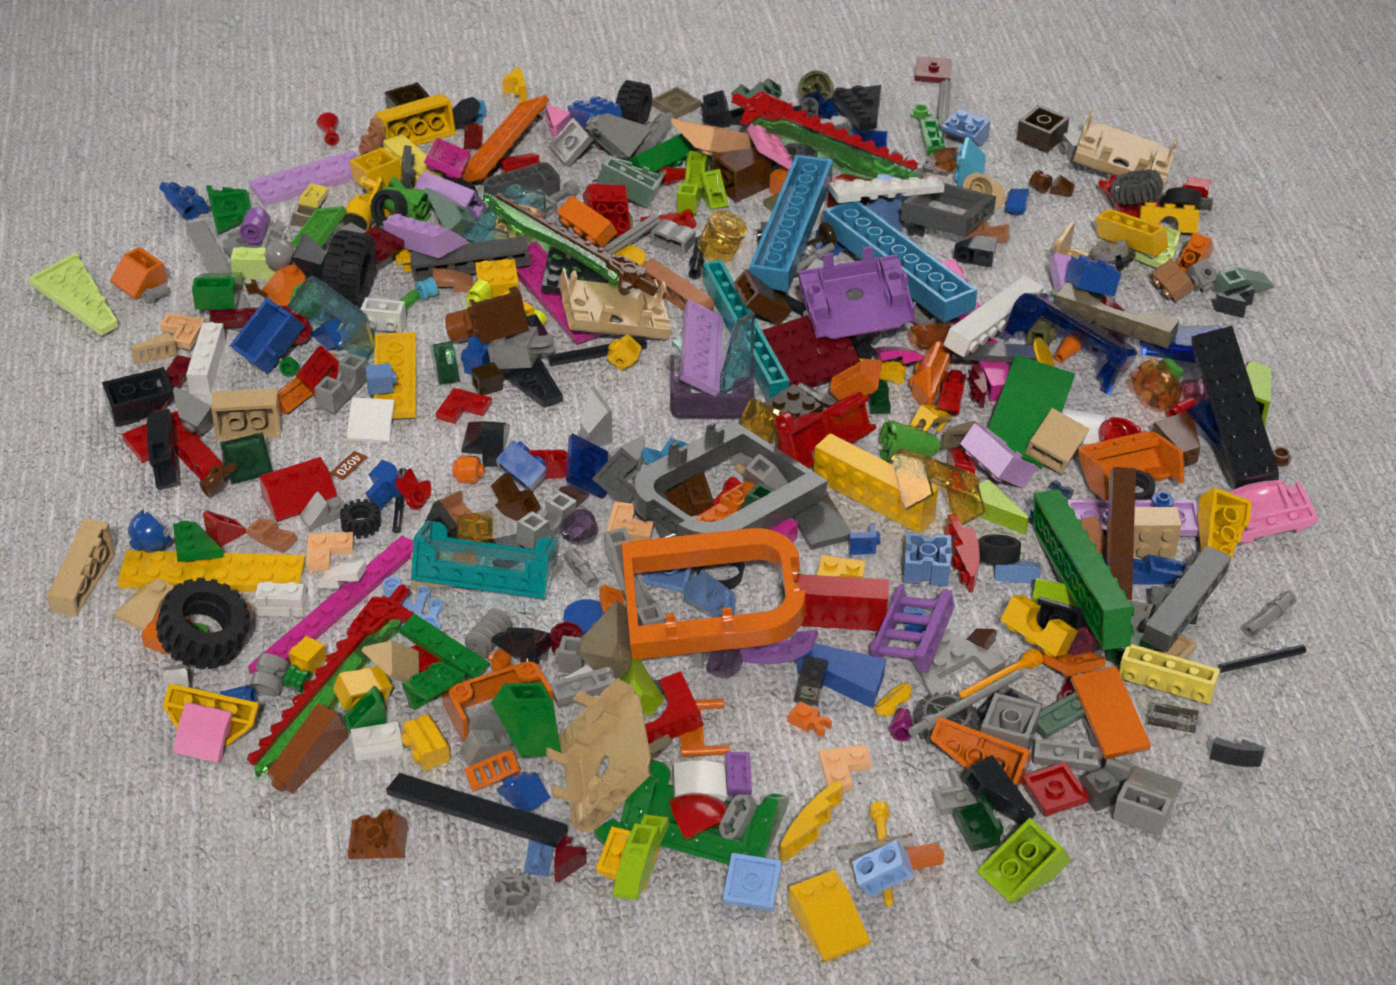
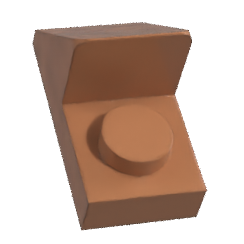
M461 490L439 500L457 523L459 529L475 522V515L462 502Z

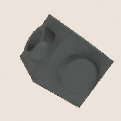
M1107 768L1092 771L1084 779L1083 788L1089 795L1088 804L1095 812L1114 805L1117 801L1120 784Z

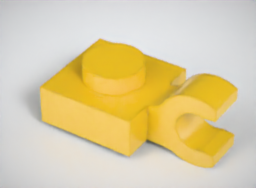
M401 248L394 253L396 265H403L404 272L412 271L410 262L411 252L413 251Z

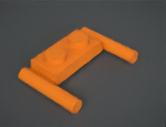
M724 699L695 700L700 714L701 709L724 708ZM703 727L679 736L681 757L725 755V752H730L729 745L705 746Z

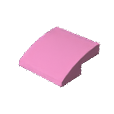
M187 702L178 725L173 752L217 763L222 761L225 737L229 736L233 712Z

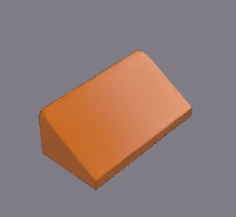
M937 843L905 848L913 870L942 865L944 862V852Z

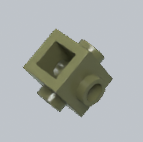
M1045 317L1034 318L1026 329L1028 345H1034L1036 338H1042L1049 347L1057 337V328H1054V320H1049Z

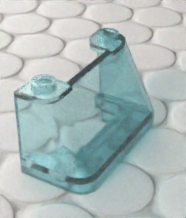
M316 277L307 278L287 307L318 325L329 322L333 316L342 321L337 329L342 337V341L338 345L352 354L366 358L368 361L375 350L368 315L322 280Z

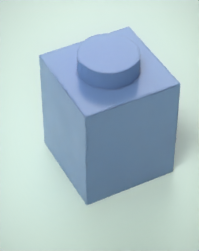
M390 363L365 366L368 395L394 392L393 384H397L396 371H391Z

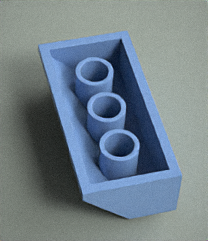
M878 174L877 179H882L883 181L897 178L887 174ZM897 193L895 197L888 198L878 195V199H869L866 207L902 233L906 221L901 220L902 210L900 206L902 202L911 196H903Z

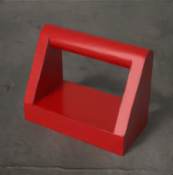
M535 153L506 157L498 161V166L501 173H506L540 163V158Z

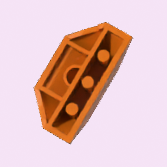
M937 341L923 355L921 362L916 363L915 375H911L909 387H912V397L920 406L935 404L945 374L950 367L952 350L944 346L942 342Z

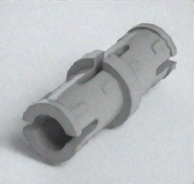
M575 548L567 550L564 558L573 568V573L582 579L587 588L596 586L599 579L590 569V564L581 558Z

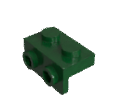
M983 793L978 794L977 803L953 809V817L971 852L1000 845L1003 825L999 819H996L993 806L990 801L986 800Z

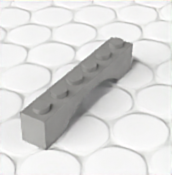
M626 527L604 532L605 553L619 587L623 591L625 601L626 590L621 542L631 541ZM635 573L639 626L665 623V617L661 608L649 594L641 573Z

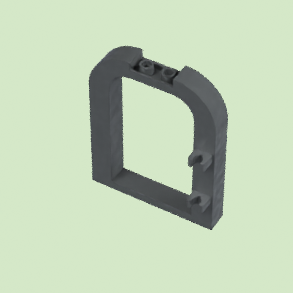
M732 421L718 429H715L716 423L713 422L706 426L705 436L681 448H678L679 442L676 441L669 445L668 455L643 467L635 477L633 492L634 508L644 520L653 517L675 532L677 536L748 528L771 529L825 499L828 480L737 422ZM740 451L753 459L758 454H761L773 463L784 478L790 482L716 522L699 521L659 495Z

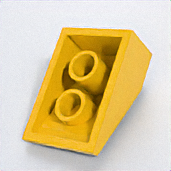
M835 869L789 887L788 907L824 963L870 944V939L848 889Z

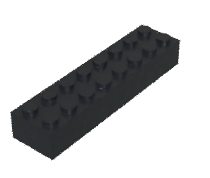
M1233 326L1191 336L1192 351L1235 489L1252 483L1279 480V470Z

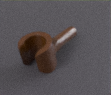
M252 279L249 284L245 283L248 294L257 293L265 298L268 296L266 292L258 287L255 279Z

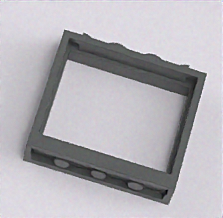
M943 183L944 192L912 195L902 202L900 206L902 221L965 237L994 214L996 196ZM935 200L969 210L960 215L926 205Z

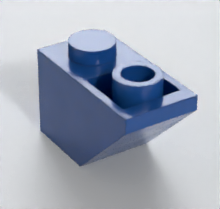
M522 772L517 776L512 774L502 780L503 785L496 789L516 809L525 812L533 811L550 799L537 773L526 774V772Z

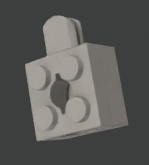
M528 326L529 331L491 341L487 347L490 362H494L498 369L532 368L539 354H549L555 350L553 337L551 335L539 336L537 327Z

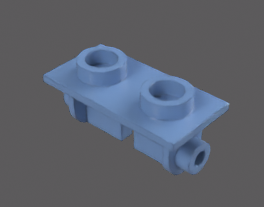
M529 840L524 874L528 872L529 875L549 876L554 847Z

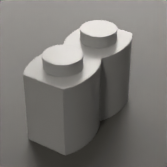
M663 219L651 230L650 243L658 248L668 249L675 254L684 255L695 244L696 232L690 227L679 226L671 220Z

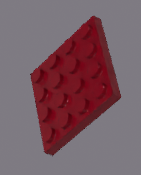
M808 315L762 330L790 380L789 386L794 384L798 387L800 382L814 387L830 382L832 377L861 362L849 337L830 339L828 337L816 338Z

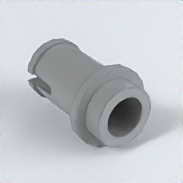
M165 283L151 289L146 288L142 292L143 299L146 303H154L156 299L169 295V288Z

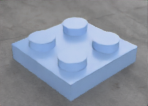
M732 853L722 898L723 904L773 912L782 861Z

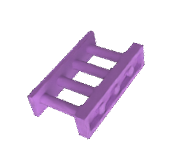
M899 584L896 593L892 595L891 605L877 637L870 645V655L883 658L884 655L911 658L917 662L919 672L928 673L955 608L952 590L943 589L940 597L932 600L907 597L904 584ZM905 606L934 609L933 614L929 616L902 613ZM898 622L928 625L926 631L922 633L895 630ZM891 638L920 642L919 647L915 648V650L888 646Z

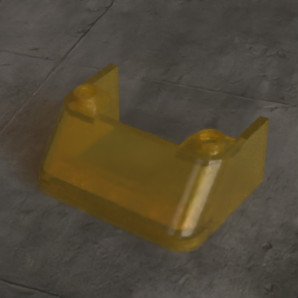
M899 449L892 454V462L905 510L932 497L934 492L931 483L947 489L952 513L957 514L962 525L986 513L979 488V479L975 474L905 449Z

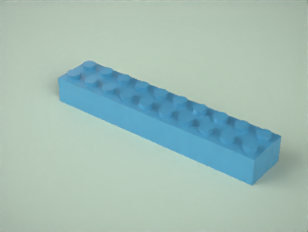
M795 155L749 266V271L771 289L789 291L827 194L829 183L832 181V159Z
M859 201L845 202L824 210V222H828L832 226L837 241L863 260V247L873 246V258L898 254L902 269L906 272L909 280L907 284L911 298L942 322L950 321L976 310L977 289Z

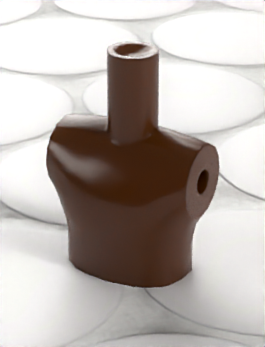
M233 462L223 469L218 465L213 466L208 475L199 482L203 493L210 498L224 490L227 486L226 477L234 472L237 466Z

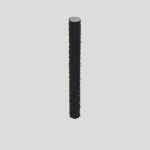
M399 469L398 472L400 473L401 477H403V474L405 473V471H407V469ZM403 495L395 499L392 527L394 533L401 532L404 507Z
M1302 644L1218 664V669H1220V673L1301 655L1306 653V647Z

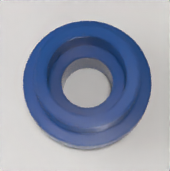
M1157 492L1152 496V503L1154 507H1172L1174 498L1167 492Z

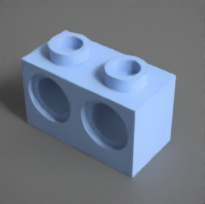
M897 840L887 843L852 861L858 886L869 897L914 876L908 852Z

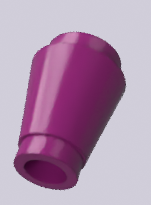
M899 708L896 711L890 727V732L894 739L901 742L907 741L912 737L908 729L913 726L910 711L907 708Z

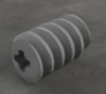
M490 609L466 635V647L480 657L486 658L488 653L493 650V647L497 646L491 642V637L500 632H506L507 628L512 627L510 617L500 609Z

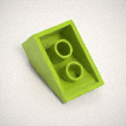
M1029 818L976 871L1012 904L1055 878L1072 860L1060 844Z

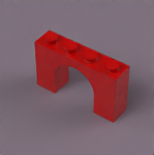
M681 671L659 679L668 704L662 716L653 722L645 724L648 745L667 734L672 740L677 736L704 726L700 710Z

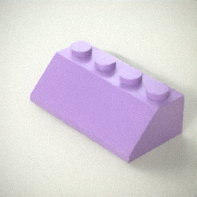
M401 214L391 215L389 219L383 221L385 231L404 240L403 248L435 258H440L467 244L465 238L449 229L429 224L426 221L408 218Z

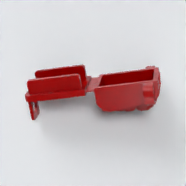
M854 392L824 409L821 413H808L796 419H793L792 415L787 412L778 415L775 423L779 450L808 468L814 464L815 446L830 433L851 444L872 432L877 427L876 424H870L865 404L870 400L869 396H863L862 392Z

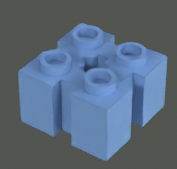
M906 532L903 583L921 584L922 580H929L930 585L948 586L951 567V535L933 534V538L924 537V533Z

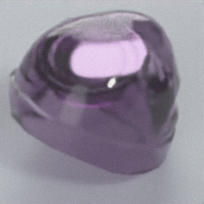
M578 509L570 513L562 521L560 526L563 539L571 544L584 545L593 543L598 534L596 518L589 510Z
M738 649L711 651L706 670L715 677L731 678L741 670L743 656Z

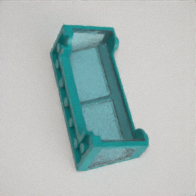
M426 521L413 539L411 580L545 599L557 561L558 538H540L535 545V549L450 538L448 537L447 528L442 523Z

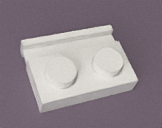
M398 722L350 729L355 761L404 754Z

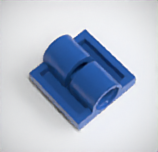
M161 182L159 189L165 194V199L184 219L193 220L198 216L199 212L208 214L210 206L203 197L196 193V189L187 185L182 187L175 182Z

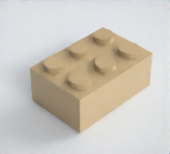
M277 388L212 392L211 410L216 441L281 437V414Z
M1135 507L1133 558H1146L1148 554L1164 558H1175L1181 530V521L1177 507ZM1107 525V531H1106V537H1105L1106 542H1107V535H1108V525Z

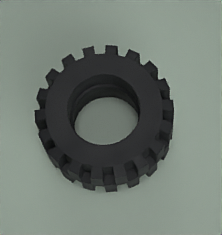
M625 80L618 91L615 102L621 107L623 119L642 125L647 122L652 106V90L650 85Z

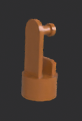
M467 309L446 315V331L453 343L467 341L470 337H473L471 326L475 324L474 320L470 319Z

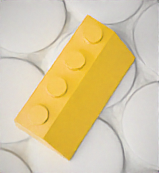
M442 93L375 112V118H378L386 126L382 142L403 134L417 146L434 141L436 137L441 139L456 134L451 100Z

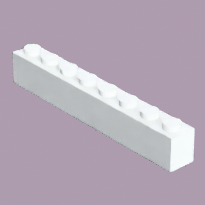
M1024 275L951 327L943 345L962 357L969 353H974L977 347L983 346L988 339H993L996 333L1002 332L1007 325H1012L1015 319H1020L1034 305H1039L1043 299L1042 292L1044 286Z

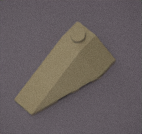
M616 600L602 614V617L591 626L592 628L584 633L576 651V654L594 670L611 667L615 673L614 678L627 673L632 661L627 609Z

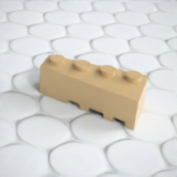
M83 518L54 583L47 594V600L50 603L52 612L77 617L115 557V551L108 522Z

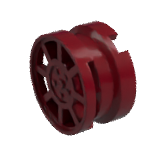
M572 622L556 624L550 632L552 652L555 654L556 648L560 647L562 636L581 638L583 636L581 627Z

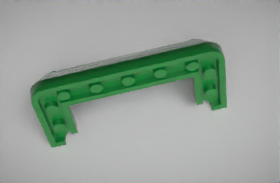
M650 759L648 765L650 776L625 801L620 825L625 830L632 831L634 824H640L645 814L668 817L670 825L660 846L727 865L730 864L732 853L767 858L787 810L790 797L775 793L766 796L762 804L756 805V811L744 834L739 839H726L720 834L719 829L710 828L688 841L685 840L670 807L669 800L674 798L673 785L669 784L670 769L665 763ZM728 800L724 801L728 806L731 803V801ZM730 823L729 827H731L732 829L731 832H734L735 829L732 827L733 824Z

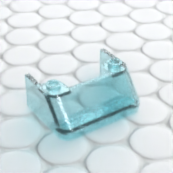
M513 184L502 192V195H505L508 200L512 199L518 202V204L544 212V219H546L545 193L518 184ZM494 199L473 220L474 224L461 237L465 238L469 243L509 238V232L494 228L501 204L496 203V199Z

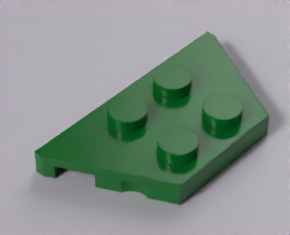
M206 185L217 234L242 223L246 212L251 208L247 190L223 187L222 190H214L212 185Z

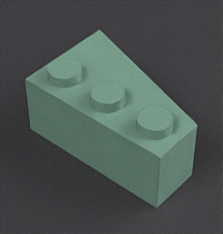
M609 156L602 165L596 182L599 184L626 185L627 198L647 208L659 191L666 173L662 171L659 174L649 171V167L643 166L641 169L632 166V162Z

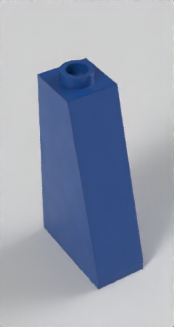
M814 643L811 651L794 660L795 663H798L797 673L807 678L812 671L811 669L819 667L818 664L822 662L823 666L819 667L821 669V677L819 679L811 677V680H816L815 682L871 708L874 707L885 676L886 659ZM813 660L815 664L810 665V661Z

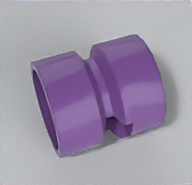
M258 207L250 208L246 212L239 229V234L244 241L257 244L263 240L270 223L268 212Z

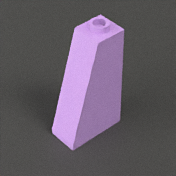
M424 171L422 176L417 179L416 189L425 190L427 187L443 193L466 207L472 219L476 221L486 206V203L474 190Z

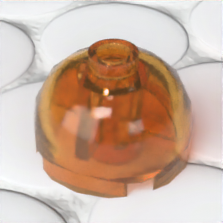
M950 322L911 326L910 332L913 343L919 349L927 351L937 341L944 343L951 328Z

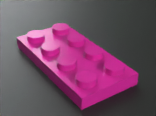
M436 137L424 163L432 170L445 172V175L450 178H460L471 152Z

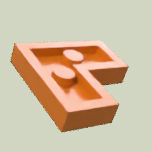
M1043 651L1041 652L1043 663L1051 669L1062 672L1065 676L1077 675L1080 672H1091L1105 667L1106 658L1091 651L1075 655L1066 653V655L1051 657Z

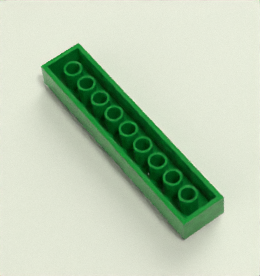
M1059 489L1033 493V531L1076 605L1084 609L1083 617L1103 650L1131 646V636L1134 635V628L1131 623V617L1134 616V606L1132 602L1127 600L1125 591L1119 587L1118 580L1111 574L1110 567L1104 563L1103 556L1098 553L1095 543L1091 542L1088 531L1083 529L1082 522L1075 516L1074 509L1070 508L1067 497H1064Z

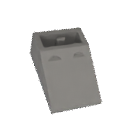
M1136 766L1124 782L1119 793L1113 819L1161 836L1183 782Z

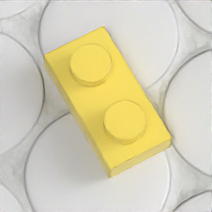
M310 183L300 196L299 204L318 208L328 195L329 187Z

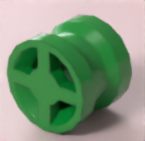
M292 664L284 676L283 685L287 688L293 687L296 692L303 693L305 691L304 683L310 681L311 672L308 670L302 671L297 665Z

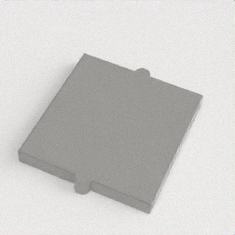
M799 382L798 387L819 401L828 405L836 403L835 400L821 391Z

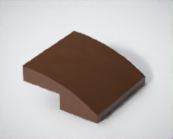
M704 472L698 473L683 481V483H679L664 491L668 501L689 516H694L714 505Z

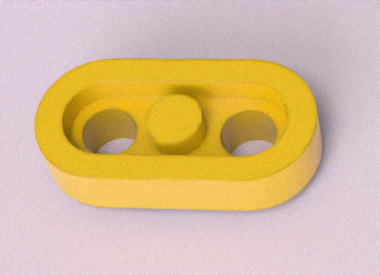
M906 681L888 692L873 707L878 716L884 715L888 717L895 713L898 704H902L911 698L912 687Z

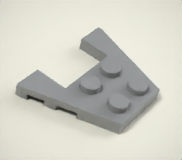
M947 629L944 632L928 673L919 672L917 662L911 659L917 673L923 679L925 690H928L932 696L935 695L936 691L940 695L944 694L945 691L948 695H951V689L941 678L971 662H975L988 676L1004 669L1006 666V661L1003 658ZM920 642L911 645L908 649L915 650V648L919 647Z

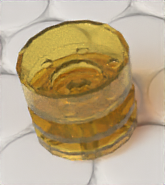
M723 210L714 211L710 214L705 228L698 238V247L704 255L712 260L732 261L739 250L740 244L743 242V238L747 234V226L740 217L731 212Z

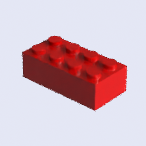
M797 574L796 583L799 584V591L805 590L806 613L801 626L869 631L880 630L888 609L889 579Z

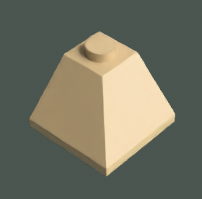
M156 578L133 594L113 613V617L143 631L148 623L154 620L157 612L161 609L165 595L174 586Z

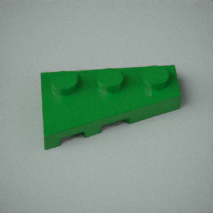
M180 521L173 524L177 562L223 558V549L196 522Z

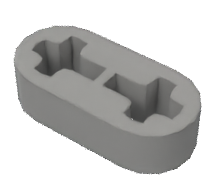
M741 794L736 795L732 799L719 825L720 834L724 838L739 839L742 837L756 811V801L752 796ZM741 802H744L746 810H743ZM730 823L733 824L732 827L735 829L734 832H731L732 829L731 827H729Z

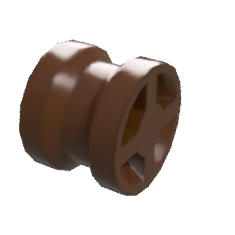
M1037 170L1032 174L1029 185L1045 193L1050 189L1053 178Z

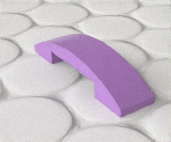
M818 631L795 632L792 640H782L770 645L730 649L727 655L731 659L754 664H777L792 661L812 650Z

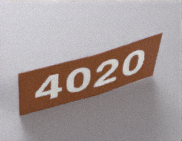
M353 451L330 474L344 480L367 456Z

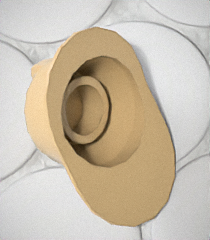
M972 173L964 180L963 188L996 196L995 209L1001 207L1004 203L1005 191L1002 185L981 173Z

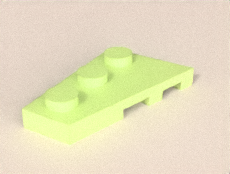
M1163 225V227H1166L1168 248L1157 256L1137 251L1135 259L1155 268H1158L1169 259L1173 260L1181 232Z

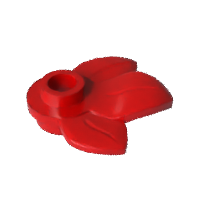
M411 468L405 471L402 478H396L397 489L405 497L407 505L414 510L422 508L426 499L431 495L430 481L418 482Z

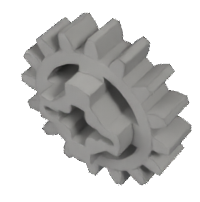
M507 869L506 875L498 872L497 879H489V885L485 886V904H487L489 912L494 911L496 918L501 914L504 915V920L506 921L510 916H513L516 921L518 920V915L521 914L526 918L528 917V910L534 912L536 910L535 904L540 903V887L537 885L536 878L530 879L528 872L520 875V870L517 869L515 874H511V871Z

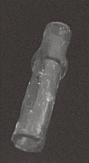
M913 833L894 837L887 835L879 840L838 847L840 862L858 859L894 840H897L905 850L915 849Z

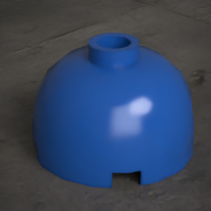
M143 509L129 523L128 535L131 538L129 544L134 550H142L147 553L162 551L172 543L170 535L164 536V527L150 513L146 512L144 514Z

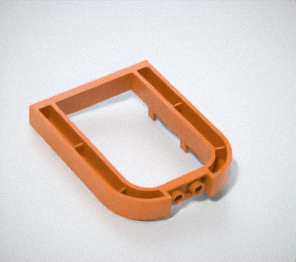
M748 528L621 542L632 660L770 645L780 642L795 633L805 618V590L799 591V584L794 583V580H797V572H800L799 553L790 539L776 531L763 528ZM753 560L772 562L780 568L782 573L785 600L774 610L732 615V608L729 607L722 608V617L676 622L674 613L665 614L666 623L641 626L638 624L635 573Z

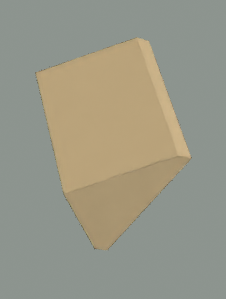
M392 640L365 646L361 650L389 677L405 682L412 675L419 673L418 650Z

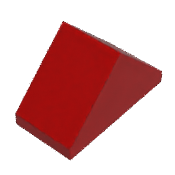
M207 510L204 511L203 518L206 533L220 547L246 534V528L235 518Z

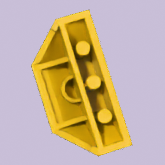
M172 683L168 685L163 702V708L168 713L176 729H178L180 718L187 702L233 712L229 736L225 737V747L230 746L254 727L260 705L256 702Z

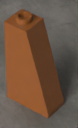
M319 703L316 704L267 772L272 781L271 785L281 792L286 790L293 794L348 738L349 733L337 712Z

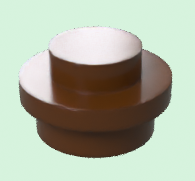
M1284 447L1274 448L1273 454L1277 466L1288 465L1292 459L1290 451Z

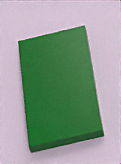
M1015 355L988 429L1005 441L1015 453L1018 451L1022 454L1021 459L1031 464L1033 463L1039 469H1042L1044 464L1025 454L1026 449L1051 409L1053 408L1062 413L1075 373Z

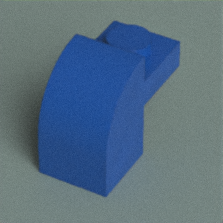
M381 460L368 474L374 485L365 493L369 501H373L375 505L377 504L380 510L393 496L399 498L402 496L396 486V478H402L396 466Z

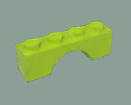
M701 151L689 152L685 182L680 183L677 191L678 213H682L685 209H690L693 211V214H697L704 190L700 174L709 171L708 154Z

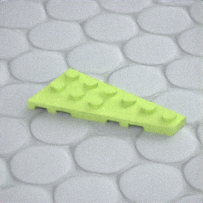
M77 252L28 278L31 286L101 336L118 327L117 319L110 307L105 303L104 297L99 293L97 285L86 271L85 265L79 259Z

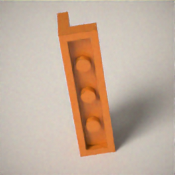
M331 353V355L338 361L334 353ZM331 368L326 372V374H325V375L323 376V378L319 381V383H320L326 376H328V377L330 376V374L332 373V369H331ZM295 377L277 391L279 407L285 415L313 393Z

